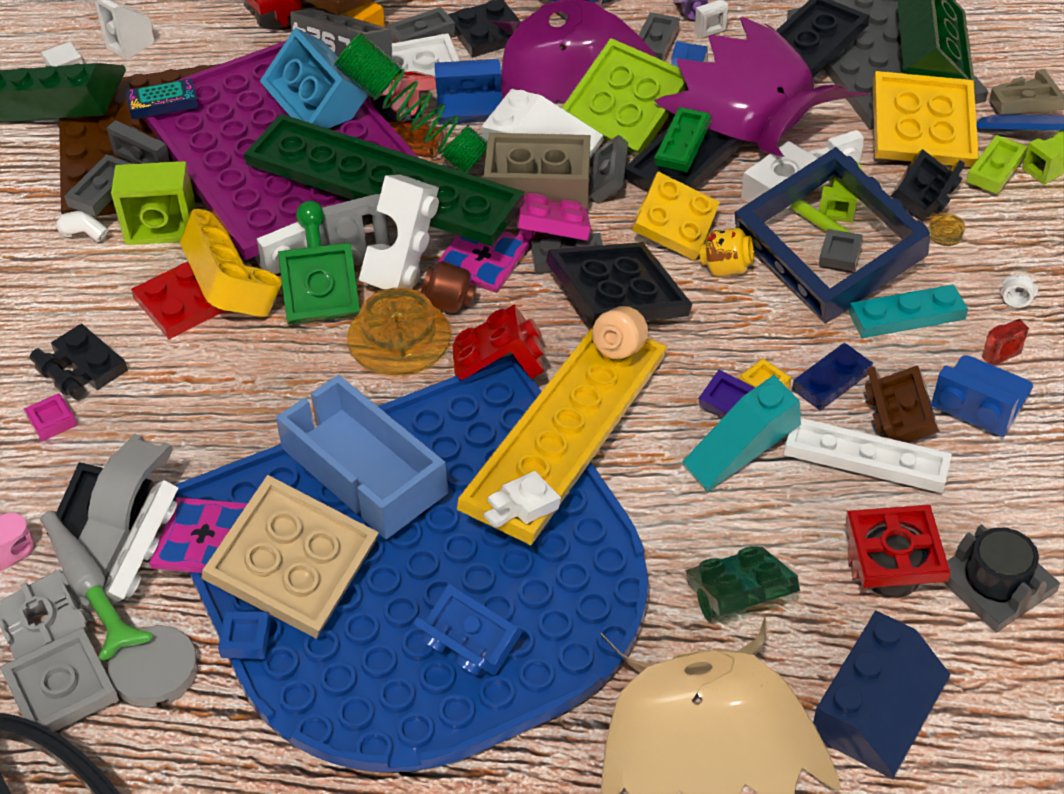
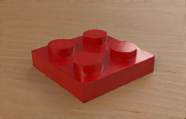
M188 261L131 289L134 300L168 340L226 311L207 302Z

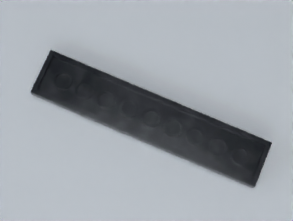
M809 0L776 31L798 52L808 65L812 76L815 77L869 26V15L833 0ZM781 87L777 89V92L784 94ZM667 128L625 166L624 178L649 190L657 172H660L696 189L746 140L729 137L708 129L688 172L656 166L654 157L669 129Z

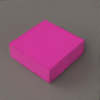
M60 393L24 408L25 414L41 442L77 426L74 415Z

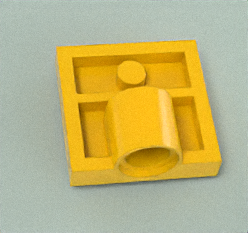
M657 172L636 214L632 231L695 261L700 254V245L704 244L720 202Z

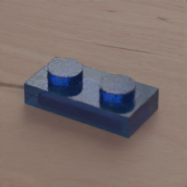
M844 342L793 380L792 391L821 411L868 376L867 369L873 366V362Z

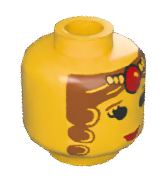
M740 228L711 231L707 236L706 244L700 245L702 265H708L710 272L717 277L743 274L748 269V265L754 263V246L751 236H746Z

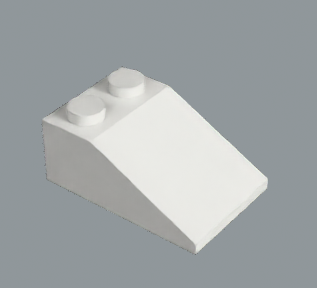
M511 89L481 126L482 137L487 141L488 133L591 135L590 158L604 141L601 133L542 95L529 93L524 90Z

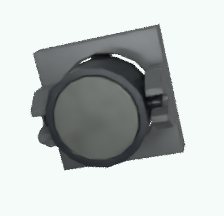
M982 524L978 526L974 536L970 532L965 535L957 547L955 556L947 560L951 574L949 581L943 582L996 633L1056 593L1060 586V582L1038 563L1039 554L1037 547L1029 537L1010 528L998 527L987 529ZM966 568H967V574H968L969 581L972 583V585L974 586V588H972V587L970 586V584L967 582L966 575H965ZM986 597L996 600H1007L1008 602H996L986 599Z

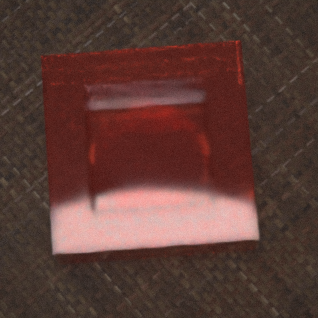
M1020 318L1005 325L1001 324L994 327L988 332L982 358L994 366L1020 355L1029 327Z

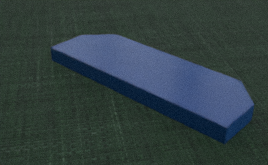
M995 114L981 117L976 122L977 129L1064 130V116Z

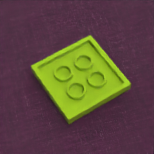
M610 38L562 109L601 133L604 141L607 143L620 135L628 142L627 152L638 156L649 146L671 114L670 111L659 106L654 100L662 96L687 91L688 87L679 67Z

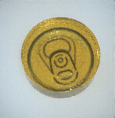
M942 213L935 215L930 220L928 228L930 239L942 246L957 245L963 239L965 223L961 218L953 214Z

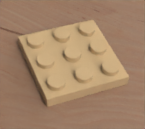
M267 475L202 570L201 578L260 610L269 612L270 615L317 639L376 542L379 532Z

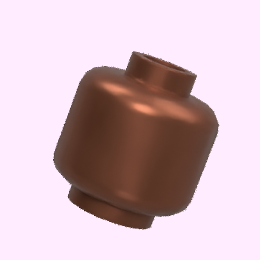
M440 261L435 267H428L420 293L425 295V303L428 306L455 314L460 311L462 304L470 306L476 286L470 284L471 273L469 270Z

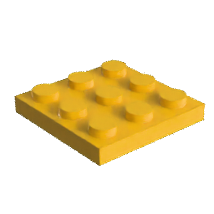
M875 71L872 79L875 158L912 161L915 155L923 149L944 165H954L959 160L965 163V167H972L975 164L979 154L974 80Z

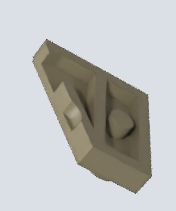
M1045 69L1037 70L1035 78L1025 82V78L1019 77L1010 83L1001 84L991 89L990 101L1000 115H1019L1020 113L1032 112L1048 114L1051 111L1064 110V94Z

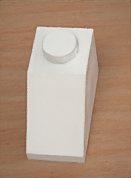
M94 0L105 45L108 50L128 60L155 43L152 33V22L146 14L115 0Z

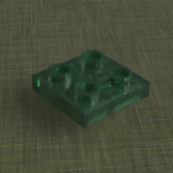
M745 547L739 550L736 555L723 559H706L700 562L699 566L685 570L688 586L697 593L701 611L705 619L710 623L746 612L748 607L800 591L798 575L764 547Z

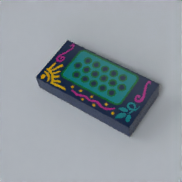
M192 78L126 90L132 119L198 108Z

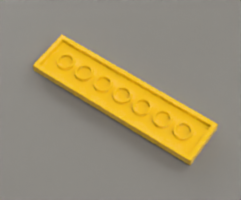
M592 326L460 495L457 510L492 526L484 517L485 512L494 508L488 502V497L501 491L502 485L534 471L561 497V504L665 356L667 346L647 338L644 346L638 352L622 359H611L602 355L596 348L592 338ZM555 511L528 524H525L517 516L502 526L494 528L532 545Z

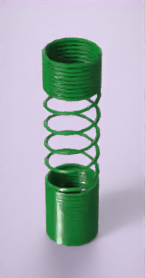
M362 32L352 39L334 62V66L339 71H342L344 76L347 75V78L355 82V85L357 84L366 94L368 93V96H371L373 100H377L398 76L383 102V108L390 107L412 88L399 109L396 120L404 118L426 99L410 126V132L417 130L440 110L426 133L423 143L431 141L454 121L437 150V155L442 154L441 158H444V161L449 163L454 169L468 173L487 150L488 141L482 138L480 134H477V131L475 132V129H472L469 125L443 148L458 123L459 115L452 117L429 137L445 110V104L438 106L415 126L430 101L432 92L425 94L401 115L418 86V80L412 82L387 104L391 94L403 77L405 69H402V66L399 67L397 62H394L389 55L381 51V48L373 44V41L365 37Z

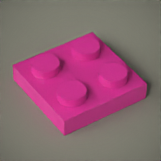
M528 193L527 196H524V203L516 213L518 228L588 241L591 229L586 207H582L580 202L570 199H562L561 203L548 201V197L538 193Z

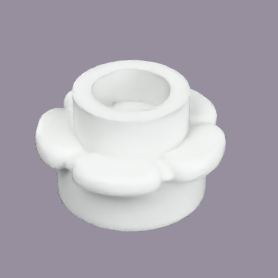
M1017 274L1006 277L1002 281L1003 288L1000 290L1004 301L1009 306L1023 308L1028 306L1033 301V298L1036 297L1038 286L1033 283L1032 277L1026 274Z

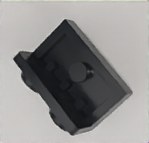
M921 149L911 161L890 197L898 199L904 208L923 222L932 212L938 215L948 205L951 198L947 195L951 194L961 183L963 178L959 174L965 163L959 160L948 169L925 150Z

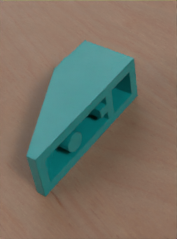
M775 375L771 376L744 395L682 461L683 466L706 492H709L801 425L800 401Z

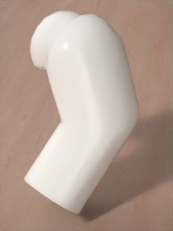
M82 211L64 213L56 222L58 232L64 237H72V234L84 231L96 242H100L109 231L107 227L92 215Z

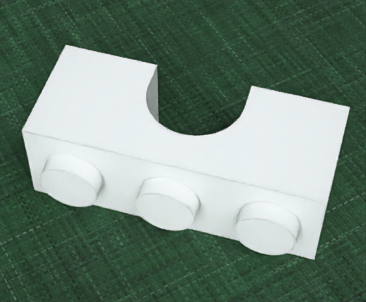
M385 175L376 211L389 215L395 221L398 236L392 246L386 244L367 246L359 281L395 294L412 291L420 277V268L418 266L421 254L426 250L429 243V233L427 232L430 220L438 209L439 200L437 194L439 187L403 175Z

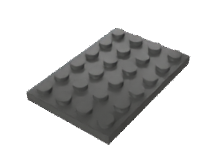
M833 0L869 15V26L823 69L835 85H840L848 91L869 93V95L846 98V100L868 129L872 130L874 129L872 79L875 71L903 73L901 69L903 58L900 51L901 35L898 31L900 24L896 11L898 1ZM800 8L788 10L787 20ZM974 75L976 87L974 89L975 104L986 102L988 90Z

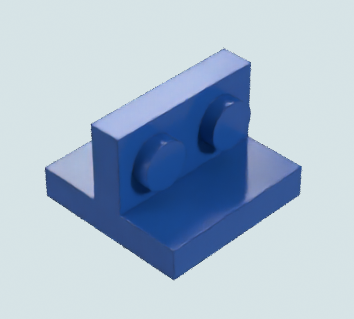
M499 59L435 63L437 107L445 104V110L438 120L439 125H444L456 115H459L457 124L485 122L502 101Z

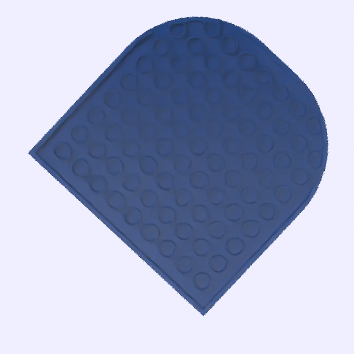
M513 354L490 363L463 380H459L457 376H454L378 406L446 462L448 494L388 539L383 538L378 533L376 542L317 639L270 615L271 625L265 659L228 658L237 680L254 710L270 728L296 748L321 760L364 771L409 772L454 763L555 718L579 705L597 692L624 663L622 657L612 648L601 633L621 654L628 656L632 650L643 624L647 604L648 577L644 549L637 530L628 514L591 462L532 545L457 510L460 495L541 393L537 384L529 377ZM281 444L174 485L178 487L173 501L178 497L249 503L261 483L269 475L373 529L362 519L361 511L356 514L284 451ZM188 572L219 641L225 611L264 612L201 578L202 573ZM448 584L523 630L495 676L483 669L476 676L454 662L458 656V653L446 646L443 653H440L420 640L424 631L412 623L417 616L424 621L426 620Z

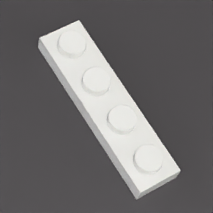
M801 418V425L789 433L784 451L785 456L939 493L944 491L952 453Z

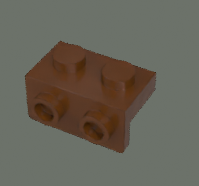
M918 365L883 378L880 377L875 366L867 369L871 383L866 384L865 389L872 406L877 405L878 412L872 415L880 436L887 434L889 439L910 443L940 432L923 374Z

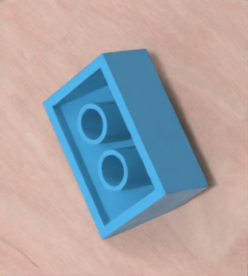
M296 27L260 80L290 117L328 129L351 120L368 97V93L366 94L363 89H360L357 84L355 85V82L347 78V75L344 76V73L334 66L338 56L324 41Z

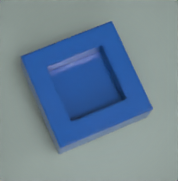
M225 611L218 646L220 657L265 659L271 625L269 612Z

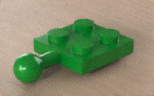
M305 201L296 210V220L301 227L305 228L307 248L278 251L287 324L360 316L351 243L322 246L319 226L324 221L322 206L315 201Z

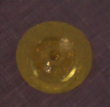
M390 288L373 294L363 303L359 314L352 321L347 334L348 348L353 358L368 370L385 375H406L428 368L444 355L451 339L450 326L443 313L436 307H433L431 301L425 295L409 288Z

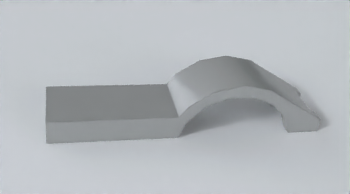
M134 434L108 460L98 476L91 495L88 521L78 541L100 567L105 581L130 533V512L135 496L142 482L151 471L158 467H165L173 451L170 444L163 442L161 446L144 442L145 440L142 436ZM73 591L78 606L81 609L93 612L94 608L88 598L80 597Z

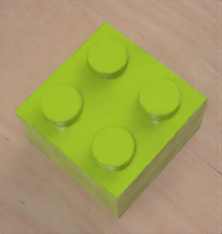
M186 161L115 165L111 195L125 245L180 242L191 211L197 209Z

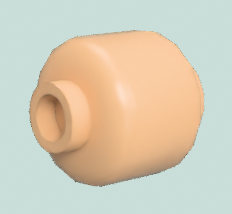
M619 306L602 313L595 321L592 329V338L596 348L602 355L611 359H622L638 352L644 346L648 337V326L645 318L637 310L625 306Z

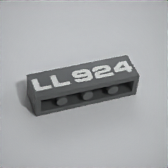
M318 7L290 12L292 32L296 27L324 41L337 56L342 53L358 33L362 32L365 37L373 41V44H376L378 48H381V51H384L392 59L391 29L341 14L335 15Z

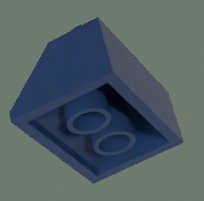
M875 610L816 707L813 724L824 744L894 779L951 674L916 629Z

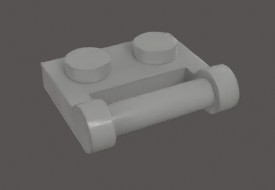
M380 194L322 208L328 245L351 243L354 268L363 265L367 249L362 215H372L376 244L392 246L389 240L386 214L376 211Z

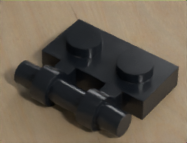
M82 323L51 342L54 354L45 353L40 348L33 350L30 354V360L35 364V369L43 377H50L54 381V386L62 394L70 395L76 400L84 396L86 389L83 387L84 385L89 383L96 390H99L128 371L125 360ZM70 366L73 369V371L64 369Z

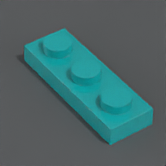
M954 284L852 302L849 308V315L861 339L966 320L968 308Z

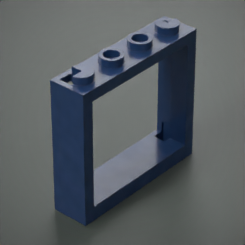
M837 147L734 212L735 226L743 230L746 236H751L754 252L825 324L849 309L850 303L861 301L929 254L930 232L926 225L919 220L916 221L906 212L903 204L898 199H892L874 177H868L851 156H846ZM836 177L897 234L902 241L829 288L764 222Z

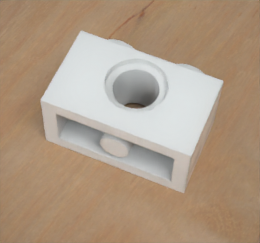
M787 141L779 147L785 157L770 153L744 172L741 199L747 203L751 202L818 158Z

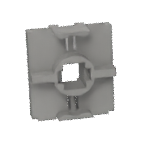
M60 569L30 585L26 582L21 584V590L0 600V628L7 643L11 645L9 648L14 659L82 627L85 631L89 630L82 610L74 598L75 595L69 587L64 572ZM47 610L49 615L44 617L45 621L37 625L32 623L33 616Z

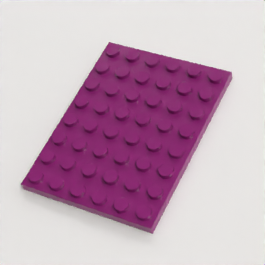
M286 41L176 80L192 78L198 108L142 118L156 138L166 144L169 156L174 162L186 161L193 189L228 232L233 244L245 260L259 255L257 238L297 222L296 210L301 203L315 201L323 208L351 201V199L246 165L244 153L280 113L289 116L260 82ZM367 98L351 120L329 128L418 157Z

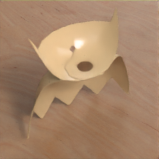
M764 617L758 637L738 651L711 650L678 653L672 659L656 664L638 662L621 654L601 633L622 659L640 672L620 692L614 707L605 745L601 794H619L623 789L628 794H678L679 792L681 794H740L745 785L757 794H794L802 769L836 791L841 789L839 776L829 752L804 707L787 682L755 656L765 641L766 617ZM696 694L703 699L699 705L694 704L692 701Z

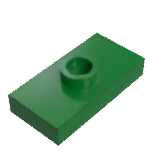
M679 107L654 157L656 166L688 172L712 122L711 113Z

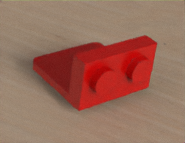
M515 304L507 309L496 310L487 318L486 322L474 329L467 328L455 338L452 344L454 374L459 380H463L511 351L531 379L544 372L542 356L545 355V351L539 342L542 334L538 326L531 318L526 321Z

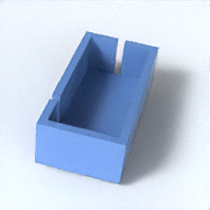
M339 374L311 393L317 425L315 428L310 403L305 398L276 416L282 449L356 514L361 511L362 519L385 539H388L448 494L446 462Z

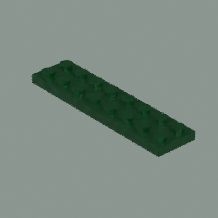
M281 113L244 153L246 165L351 200L381 194L385 175H403L439 187L437 194L439 200L438 209L434 217L431 218L429 226L489 246L495 244L524 203V191Z

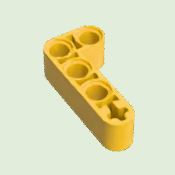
M193 209L182 234L180 245L207 302L222 310L258 317L268 316L282 286V280L270 271L245 266L228 232L214 214L203 209Z

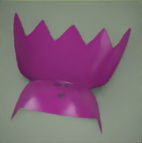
M559 0L541 5L539 10L522 22L491 21V23L512 34L505 46L502 61V100L511 89L542 95L554 104L557 100L565 103L610 38L656 58L658 57L645 41L623 20L600 7L603 0L596 2ZM556 12H564L568 16L566 23L559 27L551 26L549 17ZM561 44L566 46L565 50L560 49Z
M740 17L747 40L709 35L715 62L678 59L677 64L689 90L662 96L655 99L654 102L676 114L679 107L711 113L712 122L708 129L736 139L758 143L759 149L785 157L777 147V141L802 118L810 107L833 100L869 95V93L848 91L840 85H823L814 88V79L808 65L774 28L765 24L767 26L765 27L745 17ZM781 87L784 94L777 92V89Z

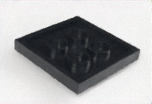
M644 242L548 250L546 263L591 326H594L595 321L602 313L619 306L631 307L637 310L645 318V321L685 317L690 314L693 304Z

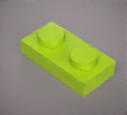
M996 135L968 171L966 182L983 190L998 194L1025 158L1028 146Z

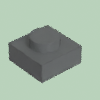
M827 229L819 257V265L855 271L863 244V235Z

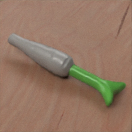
M55 511L44 513L40 521L48 532L54 552L69 586L78 596L88 598L107 629L106 640L99 659L106 661L112 658L121 647L138 646L149 642L153 638V634L131 627L121 620L103 590L105 577L100 567L78 539L63 525Z

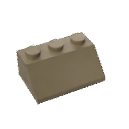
M488 133L483 179L524 191V196H527L528 193H538L548 197V201L561 203L562 199L575 200L580 202L582 207H586L588 211L591 135Z

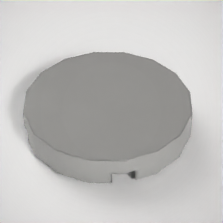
M163 625L138 629L153 634V638L149 642L138 646L121 647L108 661V676L117 695L130 705L144 708L157 706L156 703L167 699L168 702L179 698L192 685L198 672L196 651L189 637L177 628Z

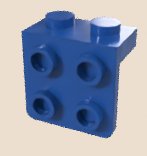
M964 355L959 359L954 368L945 365L939 373L931 405L936 409L1001 437H1005L1031 394L1033 384L1031 381L972 356Z

